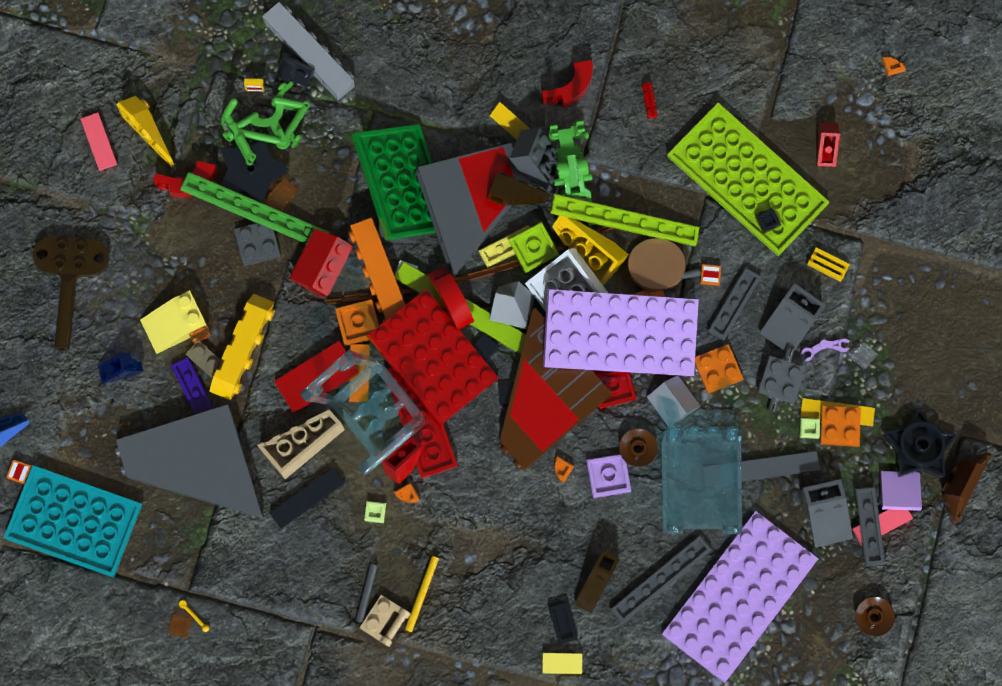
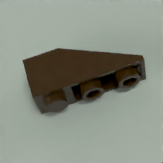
M497 173L486 199L503 206L546 203L550 194L546 193L542 188L529 186L525 181L514 180L505 173Z
M602 550L574 605L592 614L620 561L618 557Z

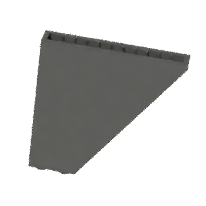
M228 404L116 440L117 446H115V451L118 457L121 456L123 464H120L123 476L126 475L129 479L257 518L263 517L234 418Z

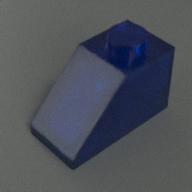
M120 353L98 366L102 384L130 378L143 371L139 353Z

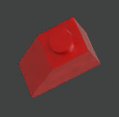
M819 122L817 166L836 167L840 140L838 123Z
M408 436L382 460L385 474L396 483H401L413 471L423 446Z

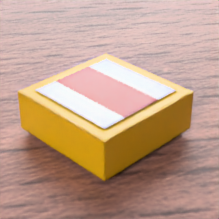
M244 79L246 91H265L263 79Z

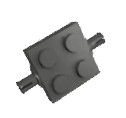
M787 348L783 359L772 356L767 358L757 393L766 395L771 399L768 411L775 412L778 402L784 401L795 404L806 368L796 365L791 361L795 351L793 349Z

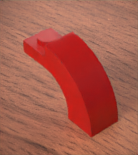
M592 60L574 63V77L572 81L564 87L542 91V103L554 105L561 101L562 107H567L580 100L587 92L591 83Z
M197 161L192 173L213 182L218 170L216 165ZM155 173L153 178L155 186L163 191L170 189L171 197L188 198L193 196L181 191V186L186 177L173 178Z
M445 266L428 274L430 282L442 299L449 317L457 330L475 322L460 288Z

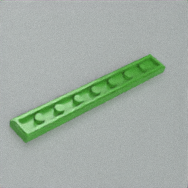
M188 172L181 186V191L305 244L313 229L329 233L324 229Z

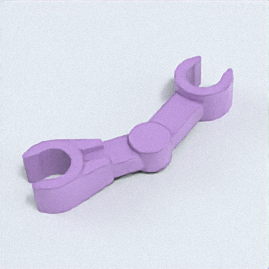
M821 340L819 344L812 348H804L800 355L804 352H809L810 357L806 358L805 361H810L814 354L826 348L847 352L849 348H842L841 343H849V340Z

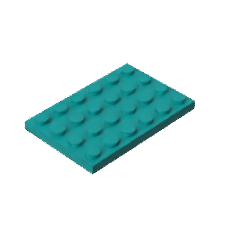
M32 465L4 539L114 578L143 504Z

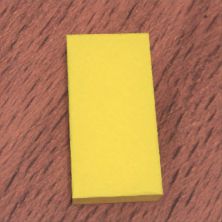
M543 653L542 674H582V654Z

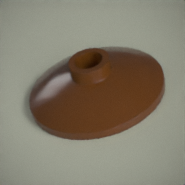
M632 429L626 432L620 440V455L631 466H646L657 455V441L650 432L644 429ZM639 446L641 448V451L636 452L634 450V447Z
M870 597L859 604L855 619L862 632L869 636L877 637L891 630L895 622V613L892 606L886 600L879 597ZM872 614L877 616L876 621L871 620Z

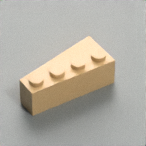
M327 410L307 420L306 423L295 426L289 431L257 446L283 478L286 479L345 429L330 410Z

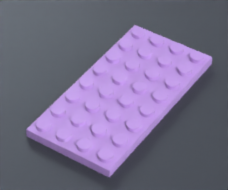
M548 289L543 367L694 376L699 300Z
M755 511L662 633V636L725 683L818 558Z

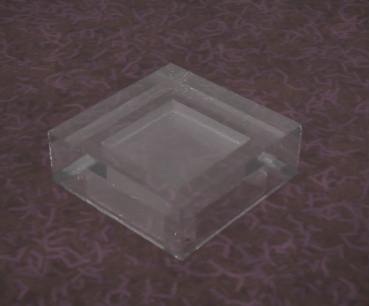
M863 342L850 357L865 370L878 354Z

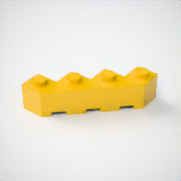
M253 294L244 307V315L235 327L233 339L225 349L221 358L222 363L219 370L216 369L209 392L229 400L235 394H239L242 387L240 383L241 376L246 369H250L253 363V359H251L252 351L257 345H261L264 338L262 334L263 327L274 316L273 301Z

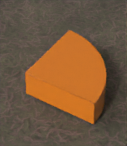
M887 56L881 59L887 76L905 72L906 70L902 62Z
M557 456L554 466L555 473L558 479L564 483L574 466Z
M411 483L394 491L395 496L403 502L415 503L420 501Z

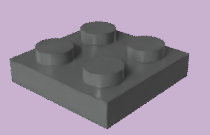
M259 223L234 229L244 266L281 257L273 229Z

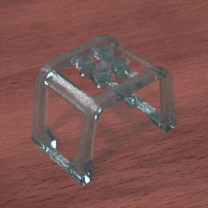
M348 350L300 393L307 402L331 406L367 449L371 456L358 467L365 476L426 423L424 416L378 360L352 350ZM355 364L367 367L335 396L322 392L324 388L321 385L336 371H346ZM378 373L387 386L381 391L374 392L372 398L367 403L361 404L358 407V411L352 416L343 406V403ZM393 392L399 401L393 406L386 407L384 410L379 404L384 403L387 400V395ZM405 407L413 419L380 448H377L369 436L375 431L382 430L385 423L392 418H396L399 410ZM370 414L376 416L377 419L371 420L370 426L366 430H363L357 423L363 416Z

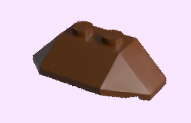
M988 452L962 460L959 464L955 463L950 472L953 476L950 481L947 480L942 488V491H944L942 499L950 522L953 525L958 523L992 455Z

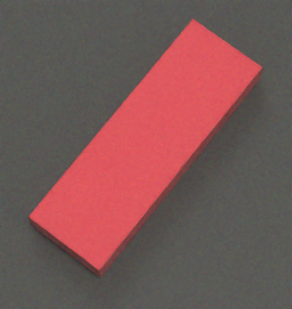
M99 113L81 118L99 171L117 165Z
M889 509L879 514L881 536L912 520L913 517L909 510ZM858 525L852 531L862 547L860 527Z

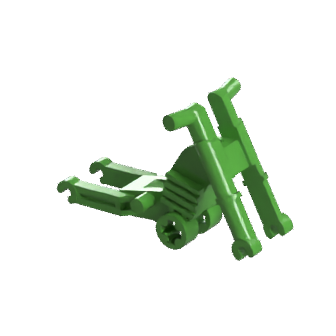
M576 121L574 126L563 130H558L557 124L550 125L547 138L550 143L558 141L559 146L556 149L558 178L553 179L554 186L564 185V189L559 195L571 198L585 197V201L592 202L591 192L584 186V181L592 180V174L589 173L586 157L582 158L580 146H574L573 139L589 138L588 131H585L583 125L584 121Z

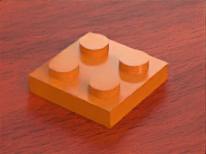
M372 299L335 309L344 346L368 341L367 335L379 326Z
M729 344L695 357V366L707 394L743 381V376Z
M822 405L820 445L859 447L861 408Z

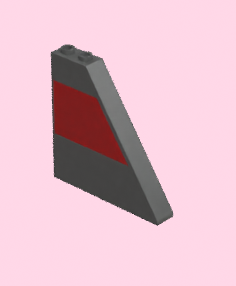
M516 142L418 167L416 171V176L449 273H451L453 278L513 206H503L486 199L496 174L505 173L512 179L525 181L529 185L533 181L519 172L510 160Z

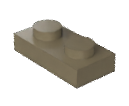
M199 340L186 353L189 359L213 379L216 369L219 370L222 363L214 353Z

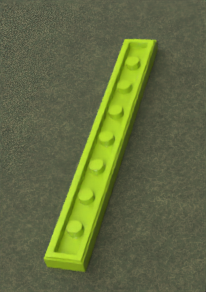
M554 194L552 197L550 214L690 246L697 245L699 227L558 194Z
M403 262L394 276L395 280L418 294L427 289L441 308L446 310L442 299L428 276ZM465 299L475 321L470 325L521 355L526 335L510 325L490 321L491 314Z

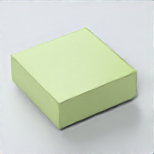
M800 418V438L819 439L820 419Z
M367 501L364 521L384 523L386 503Z

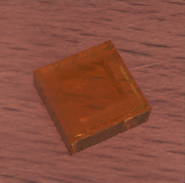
M203 326L189 334L194 344L198 340L202 341L211 336L207 326Z
M173 614L168 634L188 639L193 619Z

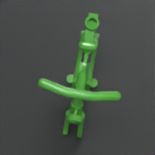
M284 82L278 88L279 93L271 102V105L276 108L275 113L270 118L261 119L257 112H253L236 123L231 113L238 103L237 99L232 98L226 106L220 122L222 126H227L228 124V129L223 133V137L229 142L235 139L247 165L253 164L256 155L252 152L245 138L274 143L280 149L288 148L291 141L293 142L291 145L293 149L299 144L302 136L299 134L296 137L293 132L306 114L310 104L307 101L301 102L283 98V95L294 83L290 82L287 84ZM283 109L297 111L289 126L283 132L278 122L282 117ZM250 123L258 127L270 126L275 136L242 128Z

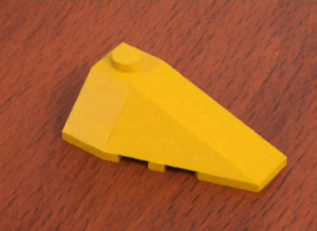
M136 96L118 102L116 106L124 120L173 168L175 165L148 109L150 107L143 98L139 100Z
M559 216L552 226L565 246H568L569 249L575 247L602 285L612 277L629 255L615 242L576 219Z

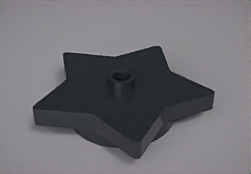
M254 140L249 144L252 152L256 155L252 165L246 164V160L239 148L222 147L221 152L228 170L221 186L237 193H245L263 204L270 185L289 173L288 167L270 156L267 143L264 141Z
M921 409L915 412L906 427L887 431L883 434L885 440L897 453L898 477L917 471H923L939 478L945 477L944 452L954 441L956 434L938 429L930 423Z

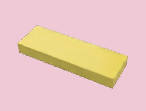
M527 225L479 250V254L486 267L489 268L515 255L508 239L529 229L530 226Z

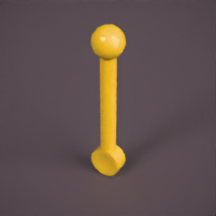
M180 601L179 606L185 609L202 627V631L208 632L210 629L209 625L204 624L187 606L186 601Z

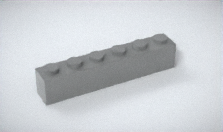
M278 2L262 16L265 25L296 57L301 59L303 64L314 68L313 75L337 100H340L355 87L354 76L348 70L344 71L342 69L340 61L328 54L330 52L326 46L320 45L316 41V36L311 31L307 32L304 29L303 22L299 18L295 19L291 15L292 11L286 5L282 6Z

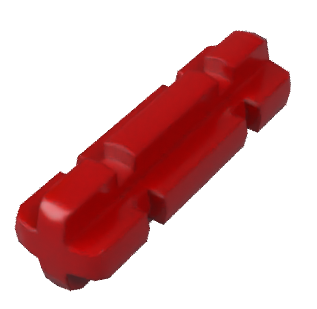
M647 82L642 84L643 97L647 109L646 113L648 119H654L658 115L655 107L654 92H652V83Z

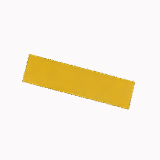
M501 102L498 103L489 115L516 140L521 130L530 129Z
M802 398L800 417L821 420L822 405L861 408L860 425L873 426L875 412L873 407Z

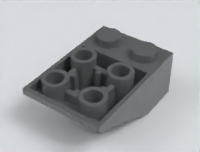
M541 128L521 130L510 160L519 172L552 194H555L558 186H554L553 179L558 178L556 149L552 146Z
M794 283L759 334L785 352L787 348L795 350L826 305Z
M841 479L804 487L800 491L815 548L853 539L847 500Z

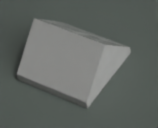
M679 376L665 381L647 396V399L668 428L700 407Z

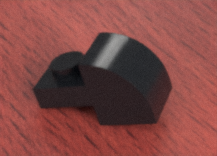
M284 52L277 74L286 82L292 80L308 87L311 84L315 69L301 63L300 58Z

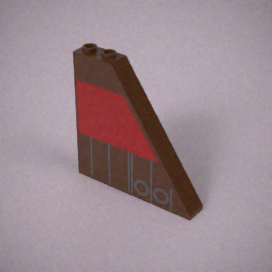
M536 308L531 313L500 437L501 446L499 447L506 456L510 455L514 459L512 463L518 470L523 469L525 472L612 396V392L592 370L543 367L546 319Z

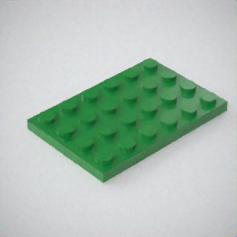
M420 124L354 133L352 139L385 240L436 233L416 176L418 167L432 164Z

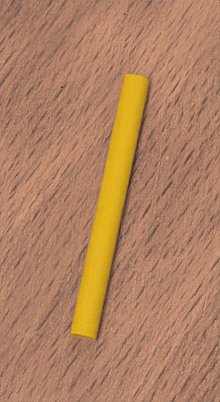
M432 556L405 627L406 631L412 632L439 560L435 556Z

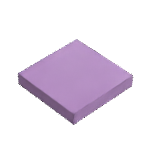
M620 454L586 460L593 498L631 492L627 464Z
M881 471L882 509L921 511L920 473L914 472L898 477V472Z

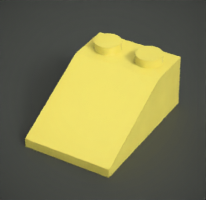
M190 290L169 300L140 320L156 354L208 330Z

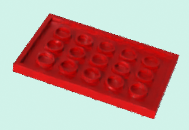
M427 289L367 335L368 339L439 426L499 379L463 333L457 330L453 321Z

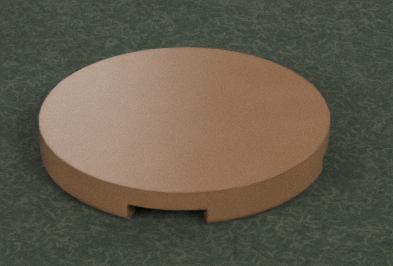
M659 238L648 239L639 243L632 250L628 260V269L635 284L644 290L656 292L671 289L681 281L685 272V258L680 248L674 243Z

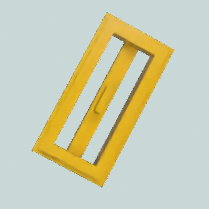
M816 247L807 265L841 282L850 264ZM816 254H818V255L822 256L823 258H825V259H827V260H829V261H831V262H833V263H835V264H837V265L843 267V269L840 268V267H838V266H836V265H834V264H832V263H830V262H828V261H826V260H824V259H822V258H820V257H818V256H816ZM813 260H816V261H818V262L824 264L825 266H827V267H829V268H832V269H834V270L840 272L841 274L838 275V274H836V273H834V272H832V271H830V270H828V269H826V268H824V267H822V266H820V265L814 263Z

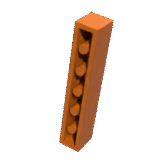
M372 218L350 225L351 231L348 234L351 242H356L358 249H355L358 260H363L364 267H362L365 278L369 277L371 284L368 286L372 296L376 295L378 302L375 304L378 312L384 315L383 323L404 307L405 303Z

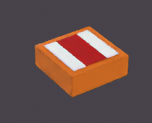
M702 264L700 284L719 286L721 266Z
M13 460L6 478L25 485L32 466Z

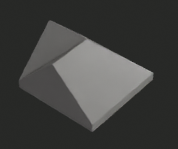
M519 281L499 286L495 293L490 321L527 329L535 299L534 295Z

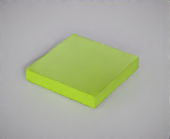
M542 222L508 239L525 273L559 256Z

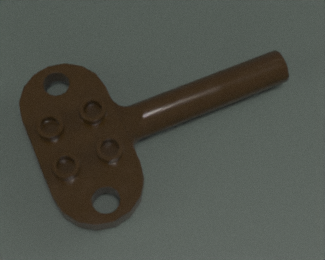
M50 236L41 239L35 245L33 261L43 273L61 277L54 349L69 351L76 281L80 277H93L103 273L108 267L110 257L106 246L99 240ZM42 250L48 252L45 259L38 258V253ZM98 254L105 255V259L101 263L95 262V257Z

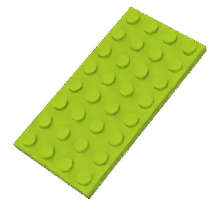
M719 103L667 154V157L778 257L830 203ZM773 208L781 226L763 234L755 216Z

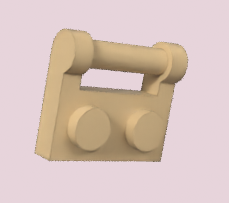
M381 595L360 626V629L390 647L392 644L391 640L404 620L409 618L410 613ZM395 611L399 615L384 637L380 633Z

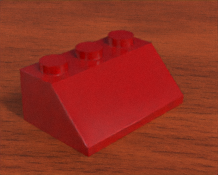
M313 229L288 279L319 297L328 296L353 246L337 236Z

